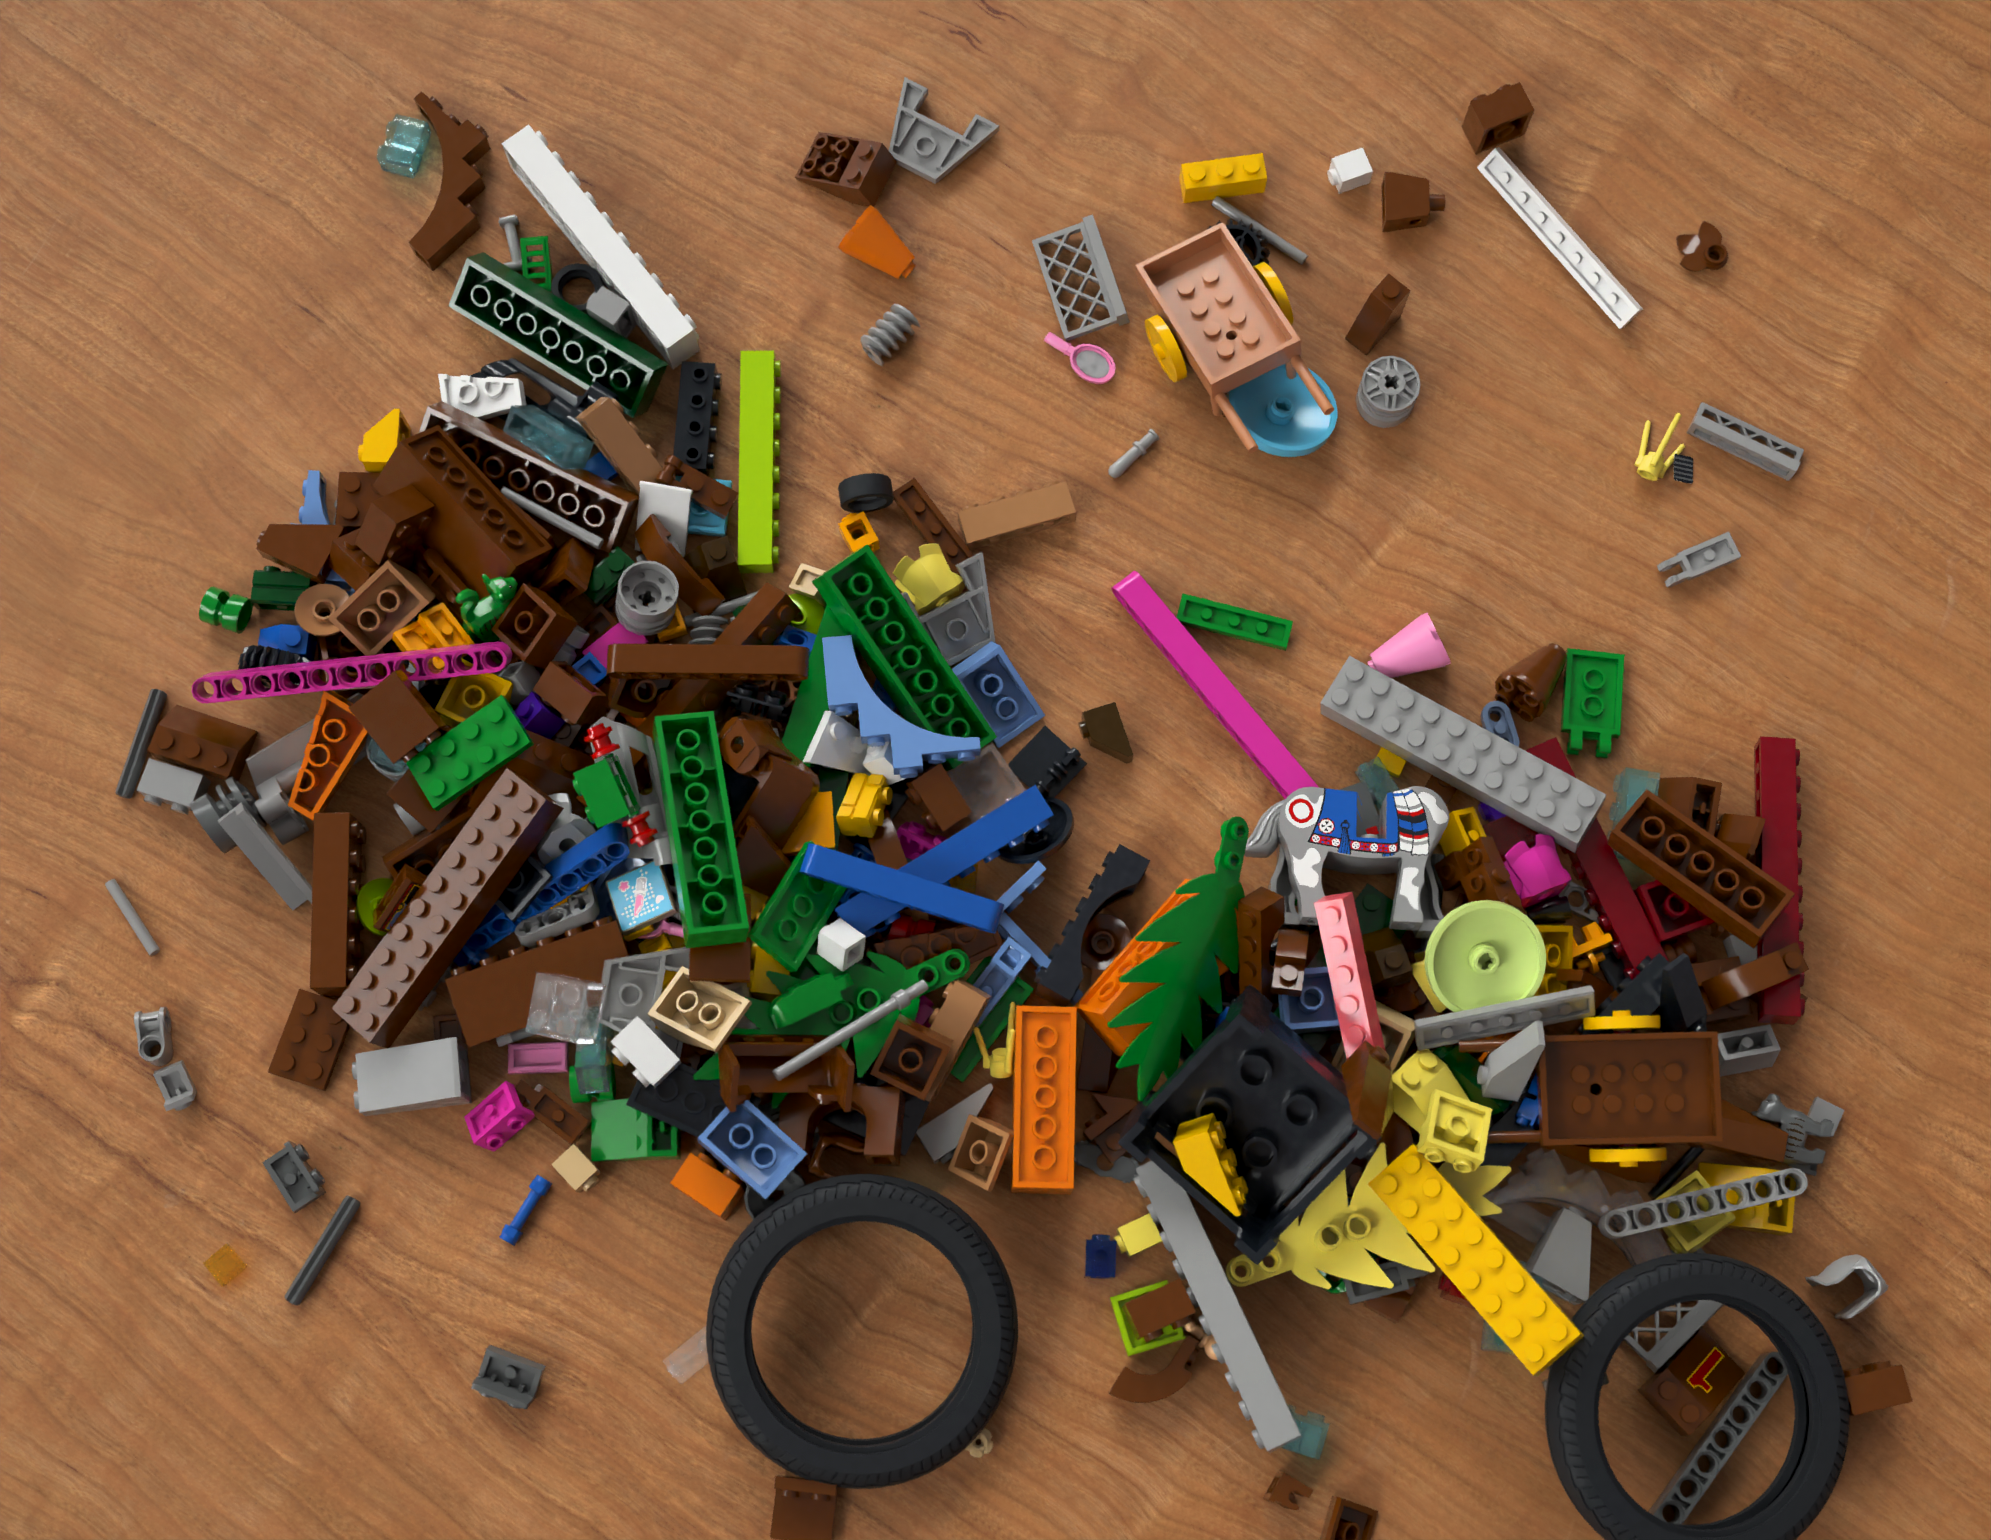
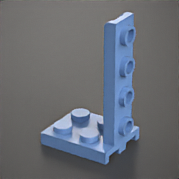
M1039 860L997 900V902L1004 904L997 928L1000 937L1006 941L1010 936L1033 954L1030 961L1037 967L1035 970L1036 974H1038L1042 966L1048 968L1051 960L1048 959V956L1018 927L1004 910L1008 914L1024 900L1021 894L1025 890L1030 894L1045 879L1041 874L1047 868ZM1078 989L1071 1001L1073 1005L1083 996L1080 989Z

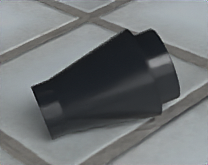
M1556 895L1533 907L1526 908L1527 916L1534 924L1566 923V920L1572 919L1567 896L1559 897V895Z

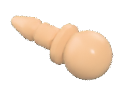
M1193 1320L1184 1325L1183 1327L1187 1332H1190L1193 1337L1200 1340L1198 1347L1204 1348L1209 1358L1218 1360L1211 1346L1216 1343L1213 1334L1208 1336L1204 1329L1196 1325Z

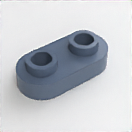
M1500 701L1487 703L1480 714L1483 728L1519 747V737L1508 706ZM1490 714H1497L1499 716V721H1492L1490 719Z

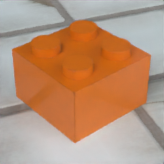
M700 1152L698 1156L690 1153L670 1184L726 1221L745 1193V1190L740 1186L743 1181L727 1169L723 1173L716 1170L718 1164Z

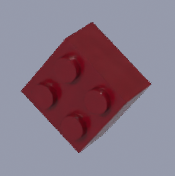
M1658 880L1641 885L1634 890L1660 944L1708 928L1715 923L1714 920Z

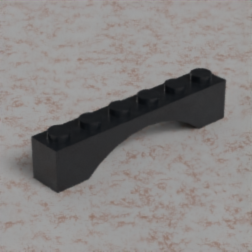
M1119 844L1115 853L1108 852L1102 863V867L1105 870L1102 875L1096 873L1088 888L1092 890L1088 898L1083 896L1075 910L1078 913L1076 920L1072 921L1069 919L1061 934L1065 936L1062 944L1055 943L1048 956V959L1052 960L1048 968L1042 966L1034 980L1038 984L1035 995L1057 1007L1069 1006L1084 977L1081 966V943L1086 928L1094 917L1107 906L1133 895L1148 868L1149 859Z

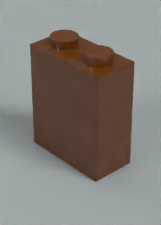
M402 669L392 672L349 707L350 711L393 764L402 760L405 764L419 754L417 748L424 742L430 745L442 735L439 730L446 725Z

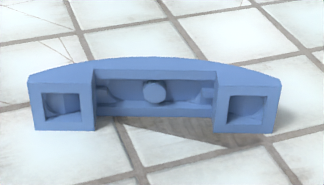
M1010 936L974 983L975 987L992 996L976 1027H979L994 1009L1033 955Z

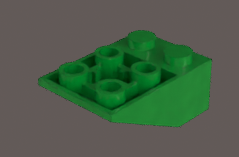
M628 1099L591 1102V1162L681 1159V1130L626 1105Z

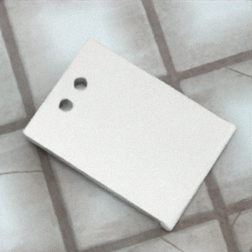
M640 481L636 531L651 514H654L671 534L668 540L678 543L684 557L686 555L693 490ZM635 539V550L642 551Z

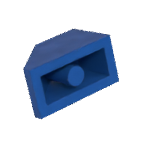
M280 624L260 629L258 645L279 648L299 654V656L313 662L317 638L315 635L304 631L300 626Z

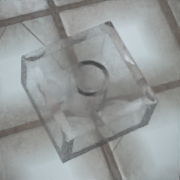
M993 743L981 750L980 755L975 756L974 760L965 761L947 773L971 809L972 813L968 816L973 823L1026 791Z
M536 972L525 1032L576 1044H595L606 984L556 973Z

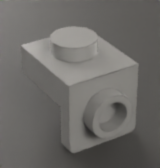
M183 1060L154 1071L153 1076L165 1099L164 1107L166 1111L173 1108L179 1111L192 1104L197 1090Z

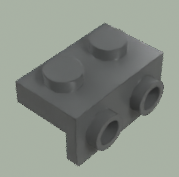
M288 1141L284 1144L285 1148L262 1163L291 1210L297 1213L326 1193L322 1186L326 1182L316 1168L312 1170L306 1160L310 1156L302 1144L296 1145V1143Z
M489 1345L485 1351L479 1374L473 1381L471 1388L479 1391L485 1397H494L505 1401L513 1408L528 1409L537 1396L546 1366Z

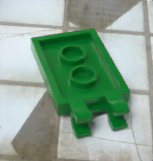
M1567 648L1561 715V732L1569 733L1567 754L1579 755V750H1582L1583 739L1597 740L1595 757L1607 759L1608 754L1611 753V738L1618 739L1621 730L1624 654Z

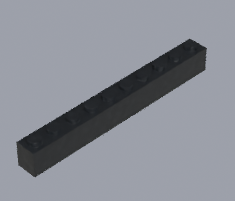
M1660 953L1653 958L1647 955L1636 967L1639 973L1633 979L1627 976L1616 988L1620 993L1613 1000L1607 997L1596 1009L1600 1013L1597 1017L1612 1016V1011L1631 1010V1016H1650L1660 1005L1663 968L1670 962ZM1583 1023L1576 1029L1580 1035L1616 1034L1613 1033V1030H1584ZM1631 1029V1032L1634 1033L1637 1029ZM1529 1081L1518 1101L1512 1106L1509 1105L1503 1112L1495 1114L1499 1120L1492 1127L1489 1126V1131L1533 1130L1530 1123L1527 1128L1516 1123L1518 1119L1516 1114L1524 1098L1527 1097L1532 1100L1537 1098V1096L1528 1093L1531 1085ZM1528 1143L1486 1144L1484 1161L1480 1166H1507Z

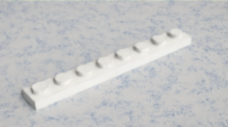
M1494 148L1477 169L1619 329L1624 328L1643 308L1501 148Z

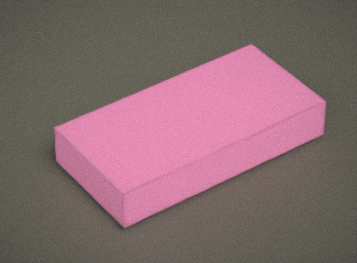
M568 1042L508 1044V1074L510 1075L569 1072Z

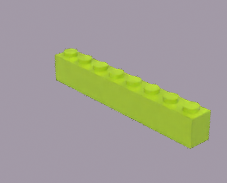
M774 350L741 351L738 501V567L740 573H774V564H779V547H774V537H779L780 525L779 520L774 519L775 510L780 509V494L775 493V483H780V466H775V456H780V439H775V430L781 429L780 413H776V403H781V388L776 387V377H781V360H776Z

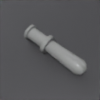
M1149 429L1148 433L1139 442L1134 441L1132 443L1133 447L1109 467V475L1113 478L1120 477L1140 455L1144 456L1147 453V448L1160 439L1157 433Z

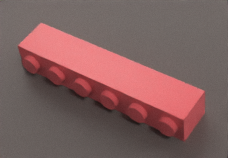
M1353 892L1324 896L1316 901L1314 906L1346 1059L1365 1041L1373 1047L1378 1045L1385 1050Z

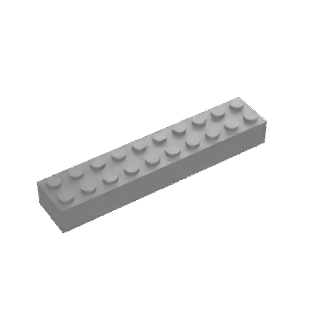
M1351 656L1348 657L1320 702L1322 715L1482 803L1489 805L1535 832L1554 837L1555 843L1574 853L1604 805L1606 794Z
M1152 1161L1135 1168L1138 1176L1133 1179L1143 1198L1148 1196L1151 1204L1146 1207L1152 1220L1156 1225L1161 1224L1164 1229L1163 1232L1159 1233L1168 1252L1174 1251L1177 1259L1172 1261L1179 1277L1182 1280L1187 1279L1190 1287L1186 1288V1292L1192 1305L1195 1308L1200 1307L1203 1315L1198 1317L1205 1333L1208 1336L1213 1334L1216 1341L1215 1344L1211 1345L1221 1364L1225 1362L1227 1364L1229 1372L1225 1373L1226 1379L1232 1391L1236 1392L1239 1390L1243 1400L1238 1402L1245 1419L1247 1421L1252 1419L1256 1429L1251 1432L1259 1449L1266 1448L1267 1452L1271 1453L1303 1438L1188 1192Z

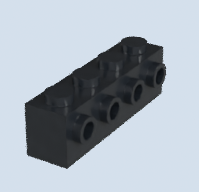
M682 361L673 456L678 457L683 463L709 476V470L715 467V452H711L712 443L717 442L718 430L717 426H713L714 416H719L720 400L716 399V390H721L722 373L717 372L715 363ZM677 472L674 473V474H675V477H676V475H677V476H682V475L678 474Z

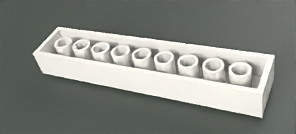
M527 125L502 143L511 169L589 266L596 269L602 277L605 286L611 292L630 303L638 327L671 368H676L682 361H686L699 351L697 342L699 336L694 330L697 328L694 321L688 314L684 316L678 310L680 305L671 293L668 295L664 293L661 289L663 284L655 273L650 275L645 269L647 265L638 252L635 254L631 252L628 248L630 243L622 232L617 234L612 228L614 224L606 212L600 213L595 207L597 203L588 191L584 193L580 189L581 183L572 171L567 173L563 168L565 164L556 151L550 152L547 148L548 142L540 131L535 133Z

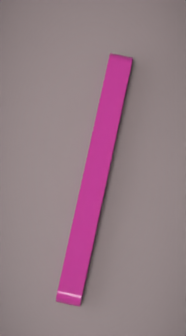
M1131 572L1111 588L1121 605L1284 799L1300 788L1318 787L1138 572Z
M488 642L211 672L198 678L193 683L192 695L201 703H216L374 686L392 672L401 669L410 681L495 673L501 671L511 662L512 651L504 642ZM492 650L500 652L503 657L502 663L493 662L490 657ZM463 653L469 654L473 658L474 665L472 667L466 666L462 662L461 657ZM433 657H439L444 661L445 668L443 670L437 669L434 666ZM405 660H410L415 664V673H410L405 669ZM376 663H381L386 667V676L376 672ZM347 666H352L357 670V679H353L347 674ZM319 669H323L328 673V682H324L319 678ZM290 672H294L299 676L300 685H295L291 682L289 678ZM262 675L267 676L271 680V688H267L262 684ZM233 678L238 679L242 683V691H238L233 687ZM204 682L211 683L214 688L213 694L207 693L204 688Z

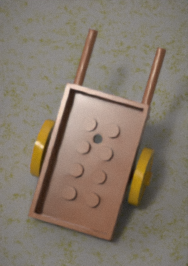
M1223 222L1135 265L1137 281L1159 314L1145 320V329L1154 355L1161 367L1173 382L1186 378L1187 369L1182 356L1184 354L1210 395L1213 414L1220 416L1223 411L1249 453L1255 452L1258 449V445L1225 393L1283 364L1286 366V375L1289 379H1294L1296 372L1298 373L1324 415H1329L1334 411V407L1300 357L1301 339L1291 326L1294 321L1293 312L1280 280L1272 268L1265 262L1252 267Z

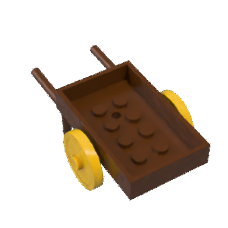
M1631 1010L1612 1011V1016L1583 1018L1584 1030H1613V1033L1616 1034L1544 1036L1545 1047L1536 1064L1539 1130L1489 1131L1487 1144L1540 1143L1543 1146L1619 1144L1618 1148L1589 1149L1590 1161L1619 1162V1167H1638V1161L1667 1160L1666 1147H1637V1144L1723 1142L1718 1031L1632 1033L1631 1029L1661 1028L1660 1016H1631ZM1510 1039L1459 1040V1053L1493 1052ZM1594 1083L1600 1087L1597 1095H1593L1590 1092V1087Z

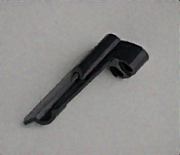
M515 358L489 363L481 368V372L470 375L475 378H505L512 374H523L546 390L551 397L548 404L539 405L525 395L527 408L498 417L549 453L566 461H569L587 444L593 443V440L577 421L576 417L600 397L619 400V396L596 380L583 396H578Z

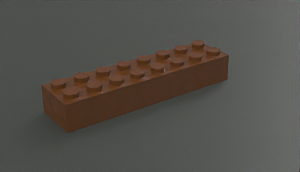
M443 401L427 407L419 433L439 425L500 492L506 487L604 539L600 549L608 553L612 552L617 546L619 548L622 547L639 502V495ZM523 510V511L526 512L527 514H529V515H531V516H533V517H535V518H537V519H539V520H541V521H544V520H542V519H540V518H538V517L532 515L531 513H529V512Z

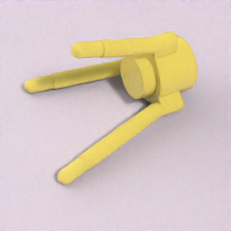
M1680 413L1675 415L1657 451L1649 452L1648 455H1645L1651 422L1646 421L1639 455L1634 464L1638 467L1637 473L1643 478L1651 481L1663 478L1666 470L1674 462V454L1680 455L1685 448L1684 444H1680L1663 463L1664 457L1662 454L1681 418Z
M1011 1002L1009 1008L1006 1048H996L989 1056L979 1028L975 1027L973 1029L983 1058V1068H990V1075L995 1078H1007L1014 1073L1015 1002Z

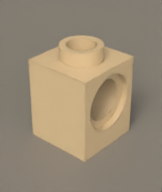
M574 1144L551 1164L578 1193L582 1190L588 1192L599 1181L597 1176L601 1171Z

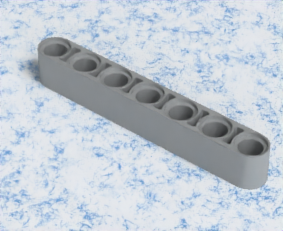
M1789 1168L1615 1209L1602 1215L1598 1223L1599 1230L1606 1238L1618 1239L1791 1198L1802 1194L1807 1188L1808 1181L1806 1175L1801 1170ZM1787 1175L1794 1178L1796 1182L1794 1191L1786 1188L1784 1184ZM1757 1182L1765 1185L1767 1189L1765 1198L1757 1195L1755 1191ZM1728 1189L1734 1190L1738 1196V1201L1735 1205L1730 1204L1726 1199ZM1699 1196L1705 1197L1709 1203L1706 1212L1701 1211L1697 1206L1696 1201ZM1669 1203H1674L1678 1206L1680 1214L1677 1219L1672 1218L1668 1214L1667 1207ZM1642 1209L1650 1215L1651 1220L1648 1226L1641 1224L1638 1220V1212ZM1611 1216L1617 1217L1621 1222V1230L1618 1233L1613 1232L1608 1225Z

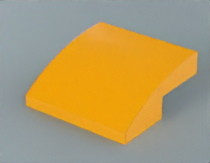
M443 602L420 613L418 621L394 632L392 636L393 641L402 652L475 644ZM433 657L434 666L437 669L443 670L445 668L444 661L439 657ZM409 660V662H410V663L413 665V667L416 669L415 664H414L412 661Z
M832 791L817 793L781 850L786 857L797 856L804 843L808 841L835 850Z

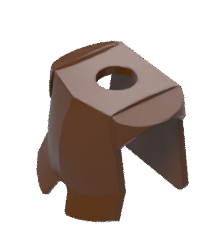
M733 717L724 725L719 733L720 752L727 766L745 777L754 779L757 784H759V781L752 776L751 771L767 752L790 761L793 760L790 752L766 721ZM738 737H742L744 746L734 744L735 740Z
M823 1133L813 1152L808 1173L821 1180L834 1177L821 1170L819 1159L822 1153L830 1147H835L852 1155H864L865 1143L845 1133Z

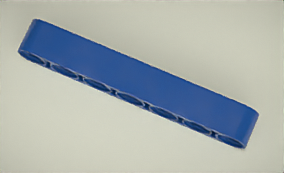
M610 823L546 864L545 867L552 874L553 878L519 918L513 922L494 904L465 945L470 950L479 952L490 948L513 933L517 925L523 920L547 911L625 860L630 853L627 828L623 827L620 823Z
M808 843L800 868V873L994 934H996L1004 909V904L811 843Z

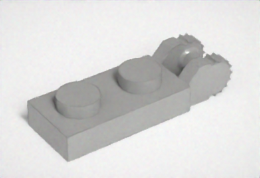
M1726 532L1679 552L1675 557L1658 564L1657 568L1659 572H1663L1680 564L1683 572L1673 575L1665 581L1667 588L1685 580H1692L1740 559L1741 554L1730 533Z

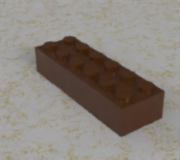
M1647 789L1611 831L1607 845L1753 949L1784 912L1795 894Z
M350 812L314 813L310 988L324 997H341L359 972V959L364 957V944L360 941V930H364V926L358 917L356 901L361 888L364 886V884H361V873H365L366 860L365 856L362 855V844H366V829L362 827V824Z

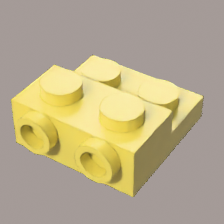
M1435 1089L1431 1094L1427 1120L1421 1127L1417 1151L1425 1154V1158L1430 1162L1439 1163L1446 1161L1454 1164L1453 1168L1458 1172L1468 1173L1475 1171L1484 1161L1492 1109Z
M1696 1170L1655 1200L1711 1186ZM1699 1196L1696 1201L1697 1206L1701 1211L1706 1212L1709 1203L1705 1197ZM1674 1203L1668 1204V1214L1672 1218L1677 1219L1680 1214L1678 1206ZM1732 1212L1662 1229L1669 1236L1666 1241L1675 1254L1680 1252L1682 1254L1694 1253L1708 1243L1711 1237L1734 1222L1736 1217Z

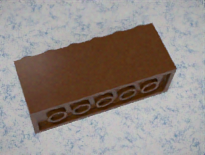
M439 425L401 440L373 484V487L382 496L412 484L435 505L431 515L432 521L423 533V541L431 549L439 552L438 554L444 558V563L450 567L468 589L475 590L479 594V600L490 595L482 579L483 574H486L490 579L499 576L504 578L513 577L518 583L517 593L523 583L528 585L552 550V546Z
M608 916L594 921V927L585 930L582 925L565 931L566 937L557 940L556 937L550 936L536 941L537 947L529 950L528 947L521 946L507 951L509 957L500 959L499 954L479 961L480 967L472 969L471 964L450 971L452 977L445 979L468 1047L597 1003L605 960L632 956L628 942L621 933L618 920L613 921L612 916Z

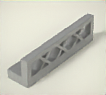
M1701 402L1686 432L1788 481L1797 472L1801 463L1799 460L1804 452L1803 449L1704 402ZM1703 412L1713 416L1715 421L1702 416ZM1734 426L1740 430L1741 434L1727 427ZM1760 438L1765 441L1767 446L1753 439ZM1785 450L1791 454H1794L1795 456L1794 458H1791L1785 454L1780 453L1779 451Z
M242 802L218 819L221 827L292 911L306 900H309L312 904L311 884Z

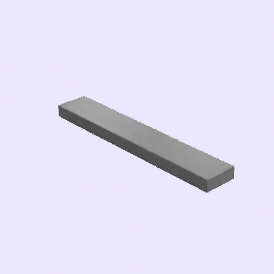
M1589 985L1414 1020L1416 1045L1420 1051L1455 1044L1459 1040H1475L1524 1030L1536 1020L1542 1021L1543 1026L1595 1016L1594 990Z

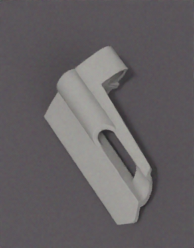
M357 692L347 698V700L354 704L364 695ZM315 718L246 759L259 796V800L255 801V805L263 819L271 826L282 845L309 831L300 813L288 806V802L298 771L302 765L305 755L304 751L309 742ZM366 744L354 764L367 756Z
M603 716L590 728L601 723L604 724L605 728L612 727L609 738L612 743L619 744L620 748L610 752V754L613 753L614 756H618L640 805V813L637 815L649 811L650 816L646 819L649 828H656L658 833L653 835L655 841L642 847H638L637 843L630 844L629 842L630 853L627 858L654 859L655 866L672 863L653 740L651 737L630 726L612 721ZM591 742L592 752L594 753L595 748ZM629 747L642 752L647 757L653 786L652 792L648 795L639 794ZM604 756L594 759L595 763L602 761ZM627 815L611 823L621 824L632 817ZM626 827L629 841L633 834L630 827Z

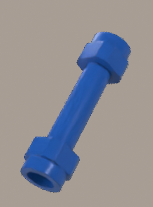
M536 1175L529 1185L531 1191L510 1225L506 1224L501 1231L502 1233L499 1236L501 1239L515 1246L523 1234L520 1230L541 1196L546 1197L552 1185L551 1182Z

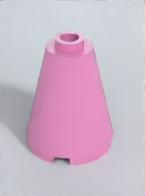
M1425 613L1370 654L1372 660L1367 662L1371 668L1390 678L1445 667L1450 664V659L1428 613Z

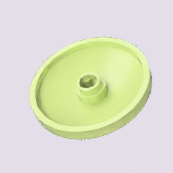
M1493 900L1466 903L1448 913L1433 930L1425 952V972L1429 985L1437 998L1453 1012L1533 997L1540 987L1546 968V949L1543 938L1535 924L1517 908Z

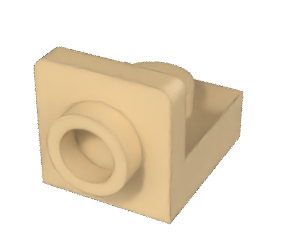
M801 563L789 588L794 593L815 599L824 607L827 605L812 582L826 571Z

